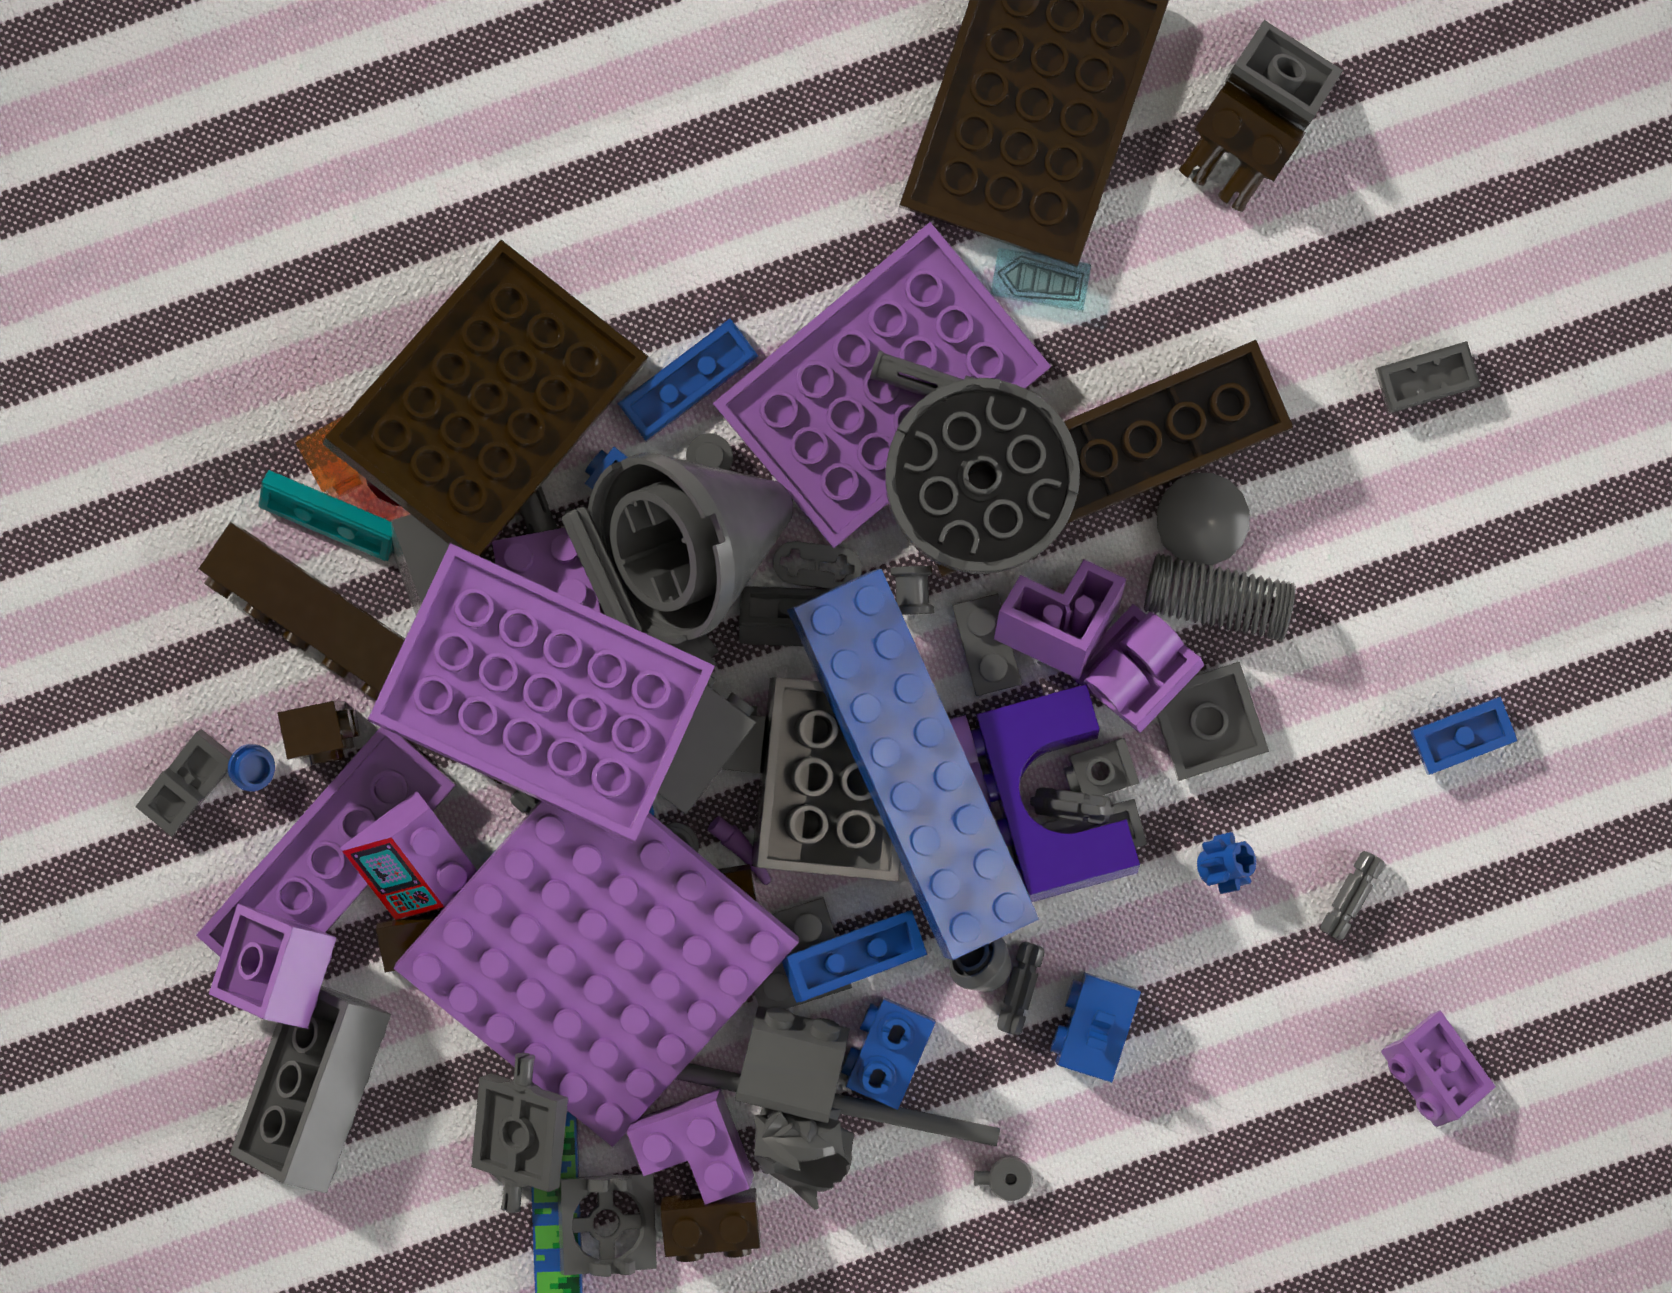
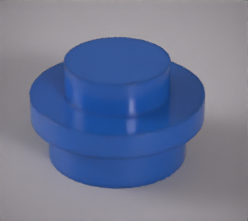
M246 744L239 747L231 755L228 763V774L231 781L238 788L252 792L263 789L271 782L275 773V761L272 754L266 748L257 744Z

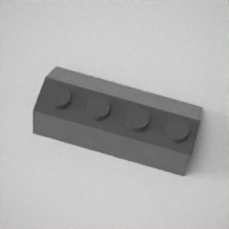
M321 985L317 1005L312 1013L308 1029L277 1022L230 1155L282 1184L327 1193L333 1175L337 1170L338 1161L349 1130L353 1125L362 1094L369 1081L370 1072L380 1044L385 1036L391 1014L364 1000Z

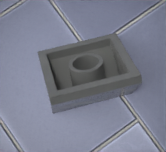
M1264 20L1224 82L1226 83L1228 80L1305 131L1343 70Z

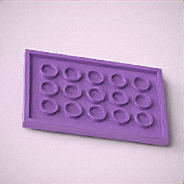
M931 222L925 225L713 402L714 407L776 481L787 489L796 505L833 548L841 544L888 504L885 469L891 442L908 412L925 397L878 380L870 379L879 350L885 354L924 365L961 379H965L966 375L973 378H993L1018 385L1025 389L1051 368V365ZM899 372L902 375L938 386L937 384Z
M450 543L367 721L634 843L715 666Z

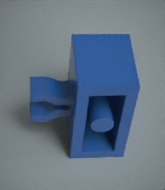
M1086 972L1083 973L1081 982L1073 979L1065 1001V1007L1072 1009L1066 1027L1058 1025L1050 1052L1058 1054L1055 1061L1056 1064L1112 1083L1141 991Z

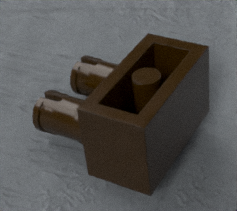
M1227 80L1196 126L1195 130L1199 132L1201 138L1185 162L1179 167V171L1188 178L1194 168L1199 166L1200 169L1192 181L1204 186L1207 178L1225 152L1231 153L1241 163L1223 190L1219 192L1218 197L1228 204L1234 193L1238 192L1239 195L1231 207L1243 212L1264 178L1275 181L1306 132Z

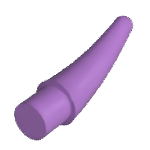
M720 816L716 817L709 825L708 832L718 838L723 846L737 855L745 864H751L752 844L736 825L732 826ZM751 866V870L762 884L768 885L771 882L766 868Z

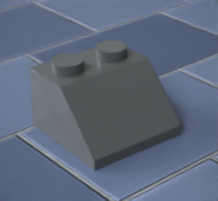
M758 1006L735 1101L828 1123L850 1028L839 1026L838 1023L830 1019H811L794 1015L791 1011L781 1007L766 1008Z

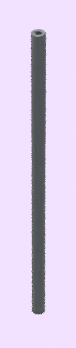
M689 1063L675 1080L737 1092L741 1074ZM835 1094L832 1107L841 1108L840 1114L991 1146H997L1000 1133V1128L902 1107H899L897 1110L883 1103Z

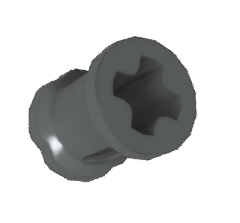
M932 566L890 568L891 576H894L896 580V601L902 615L934 613V606L929 604L928 575L932 574Z

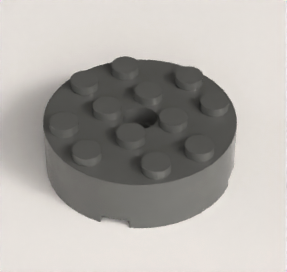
M973 378L953 382L933 391L920 400L899 425L890 445L885 469V486L889 507L895 522L906 539L919 552L935 563L952 570L971 574H989L1010 570L1030 561L1043 552L1057 538L1068 522L1077 498L1080 479L1076 447L1067 426L1058 413L1034 392L993 378ZM977 463L990 465L996 474L994 485L988 489L974 487L969 482L968 477L969 469Z

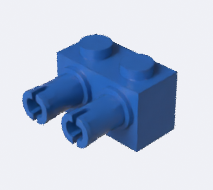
M885 997L882 998L879 1006L870 1003L860 1026L861 1030L867 1032L860 1050L851 1047L840 1072L848 1076L845 1087L898 1110L935 1026V1019Z

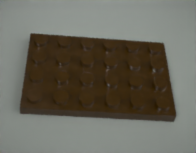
M969 0L899 207L1077 268L1169 0Z
M500 240L327 434L323 445L449 545L451 543L480 557L642 368L649 356L503 240Z

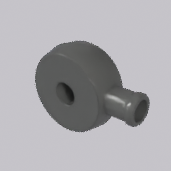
M1006 1156L997 1160L992 1165L990 1171H974V1186L989 1185L997 1197L1006 1201H1016L1023 1198L1030 1191L1033 1183L1031 1168L1024 1160L1015 1156ZM1008 1174H1014L1016 1180L1013 1183H1007L1005 1177Z

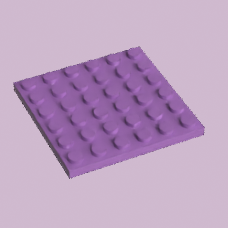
M540 800L396 962L394 969L512 1066L515 1067V1054L517 1053L535 1055L532 1082L543 1090L568 1097L567 1110L613 1147L627 1132L630 1124L635 1123L782 962L785 956L792 951L799 943V937L652 814L648 813L636 841L632 843Z

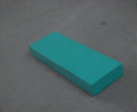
M268 470L261 484L258 507L383 561H389L393 553L391 521L271 470Z

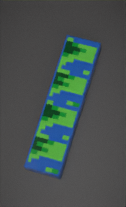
M569 1111L566 1114L560 1178L579 1177L578 1121ZM531 1187L535 1293H583V1274L562 1275L560 1273L558 1188L547 1192ZM580 1203L574 1212L573 1218L581 1217ZM574 1233L575 1240L582 1249L581 1233Z

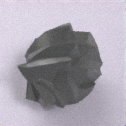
M762 1107L760 1115H756L754 1118L756 1128L755 1160L759 1163L764 1174H770L792 1188L814 1210L818 1209L817 1191L824 1192L834 1188V1183L841 1182L843 1177L848 1174L852 1163L854 1134L842 1128L840 1121H838L842 1109L832 1107L829 1121L824 1123Z

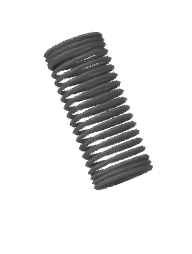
M1156 554L1144 603V611L1146 613L1149 611L1154 612L1156 615L1160 610L1161 616L1165 614L1169 590L1176 570L1174 589L1168 611L1169 618L1173 616L1179 585L1185 569L1176 618L1179 620L1182 616L1186 592L1193 572L1191 591L1184 619L1185 621L1190 619L1195 590L1201 574L1200 589L1193 615V622L1196 623L1199 618L1203 594L1210 574L1201 623L1204 625L1207 621L1212 592L1218 576L1217 590L1209 625L1212 627L1215 624L1220 595L1226 579L1225 594L1217 625L1220 629L1224 623L1229 594L1235 579L1226 629L1228 631L1232 626L1237 597L1243 581L1242 595L1234 625L1235 632L1239 631L1246 595L1251 583L1250 598L1242 632L1245 634L1249 628L1254 598L1260 583L1258 601L1251 625V635L1256 634L1263 597L1268 586L1259 636L1261 638L1265 634L1271 599L1276 588V597L1269 621L1267 638L1271 640L1274 638L1275 641L1279 640L1280 642L1285 639L1295 600L1296 586L1294 582L1290 584L1289 581L1285 582L1283 580L1280 583L1279 579L1272 582L1270 577L1264 581L1262 575L1256 579L1254 574L1248 577L1246 572H1243L1239 577L1237 570L1231 574L1229 568L1223 572L1220 566L1215 570L1212 564L1206 569L1204 562L1198 567L1196 561L1190 565L1187 559L1181 565L1179 557L1173 562L1171 555Z

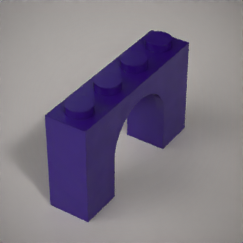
M1087 684L976 715L977 729L970 731L977 757H986L990 771L989 774L983 775L990 803L998 801L1003 818L996 820V824L1006 846L1012 847L1016 861L1015 866L1031 902L1138 873L1140 863L1127 819L1078 833H1057L1035 822L1027 813L1021 800L1019 790L1021 779L1027 768L1037 758L1055 750L1098 739L1100 728Z

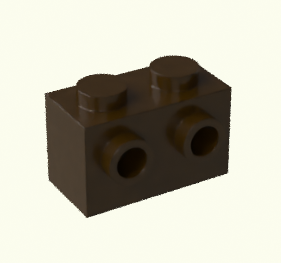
M329 701L277 712L287 760L309 757L310 764L313 765L345 759L343 750L354 748L353 737L360 736L356 712L354 708H346L345 701Z
M750 1188L706 1205L701 1193L662 1197L660 1212L665 1257L676 1256V1260L679 1262H694L703 1259L706 1253L723 1252L725 1257L736 1258L750 1255L752 1249L760 1248L761 1233L756 1188Z

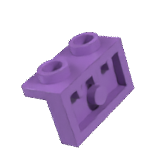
M1441 1010L1430 1014L1402 1039L1387 1045L1381 1050V1053L1388 1061L1391 1073L1396 1079L1403 1082L1416 1100L1419 1112L1436 1127L1458 1120L1496 1087Z

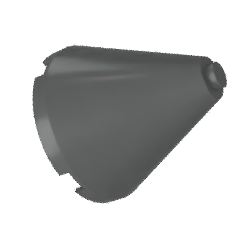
M640 453L612 464L603 471L592 490L588 511L641 623L643 633L665 643L679 644L708 634L721 623L792 519L793 499L787 489L781 483L774 480L665 455Z

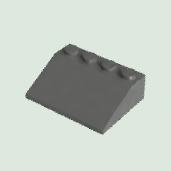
M781 677L770 678L751 866L899 881L901 861L820 682Z

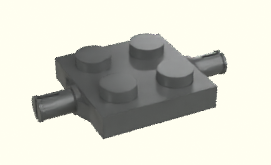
M530 1053L515 1054L514 1079H508L492 1073L479 1077L471 1167L491 1173L504 1184L501 1210H506L508 1213L521 1211L522 1187L531 1186L547 1192L560 1187L568 1097L543 1090L532 1082L535 1055H530Z

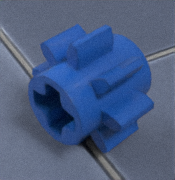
M1233 832L1214 836L1212 841L1202 843L1204 850L1198 856L1197 869L1201 879L1207 886L1218 884L1220 894L1239 891L1240 886L1251 884L1252 881L1249 876L1255 872L1256 856L1252 847L1246 841L1235 843Z

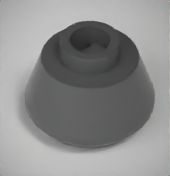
M1001 937L955 960L950 959L949 970L953 981L964 989L984 993L992 992L1001 987L1011 972V960L1003 938Z

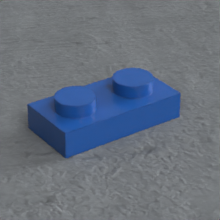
M1496 697L1410 730L1427 775L1518 741L1501 697Z

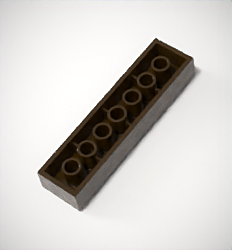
M1257 340L1065 420L1064 423L1076 447L1080 469L1078 494L1066 525L1292 429L1293 424ZM977 463L969 469V482L974 487L988 489L994 485L996 474L990 465ZM934 562L940 578L958 572Z

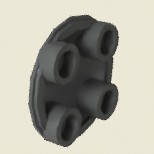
M1193 473L1176 480L1164 492L1157 508V530L1162 545L1176 558L1179 557L1182 561L1187 559L1189 564L1196 561L1197 565L1204 562L1205 565L1210 566L1211 564L1214 565L1229 559L1243 545L1250 529V510L1243 493L1230 480L1214 473Z

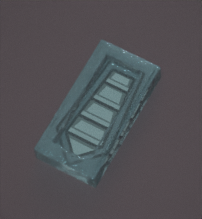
M998 248L990 294L994 297L1083 312L1091 264L1079 262L1078 267L1043 255Z

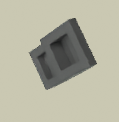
M200 729L189 740L169 768L162 771L135 807L171 837L174 836L228 772V763L232 753L204 730Z

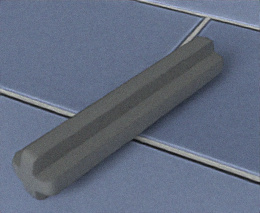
M581 507L568 512L562 517V523L604 614L643 632L641 623L588 509Z

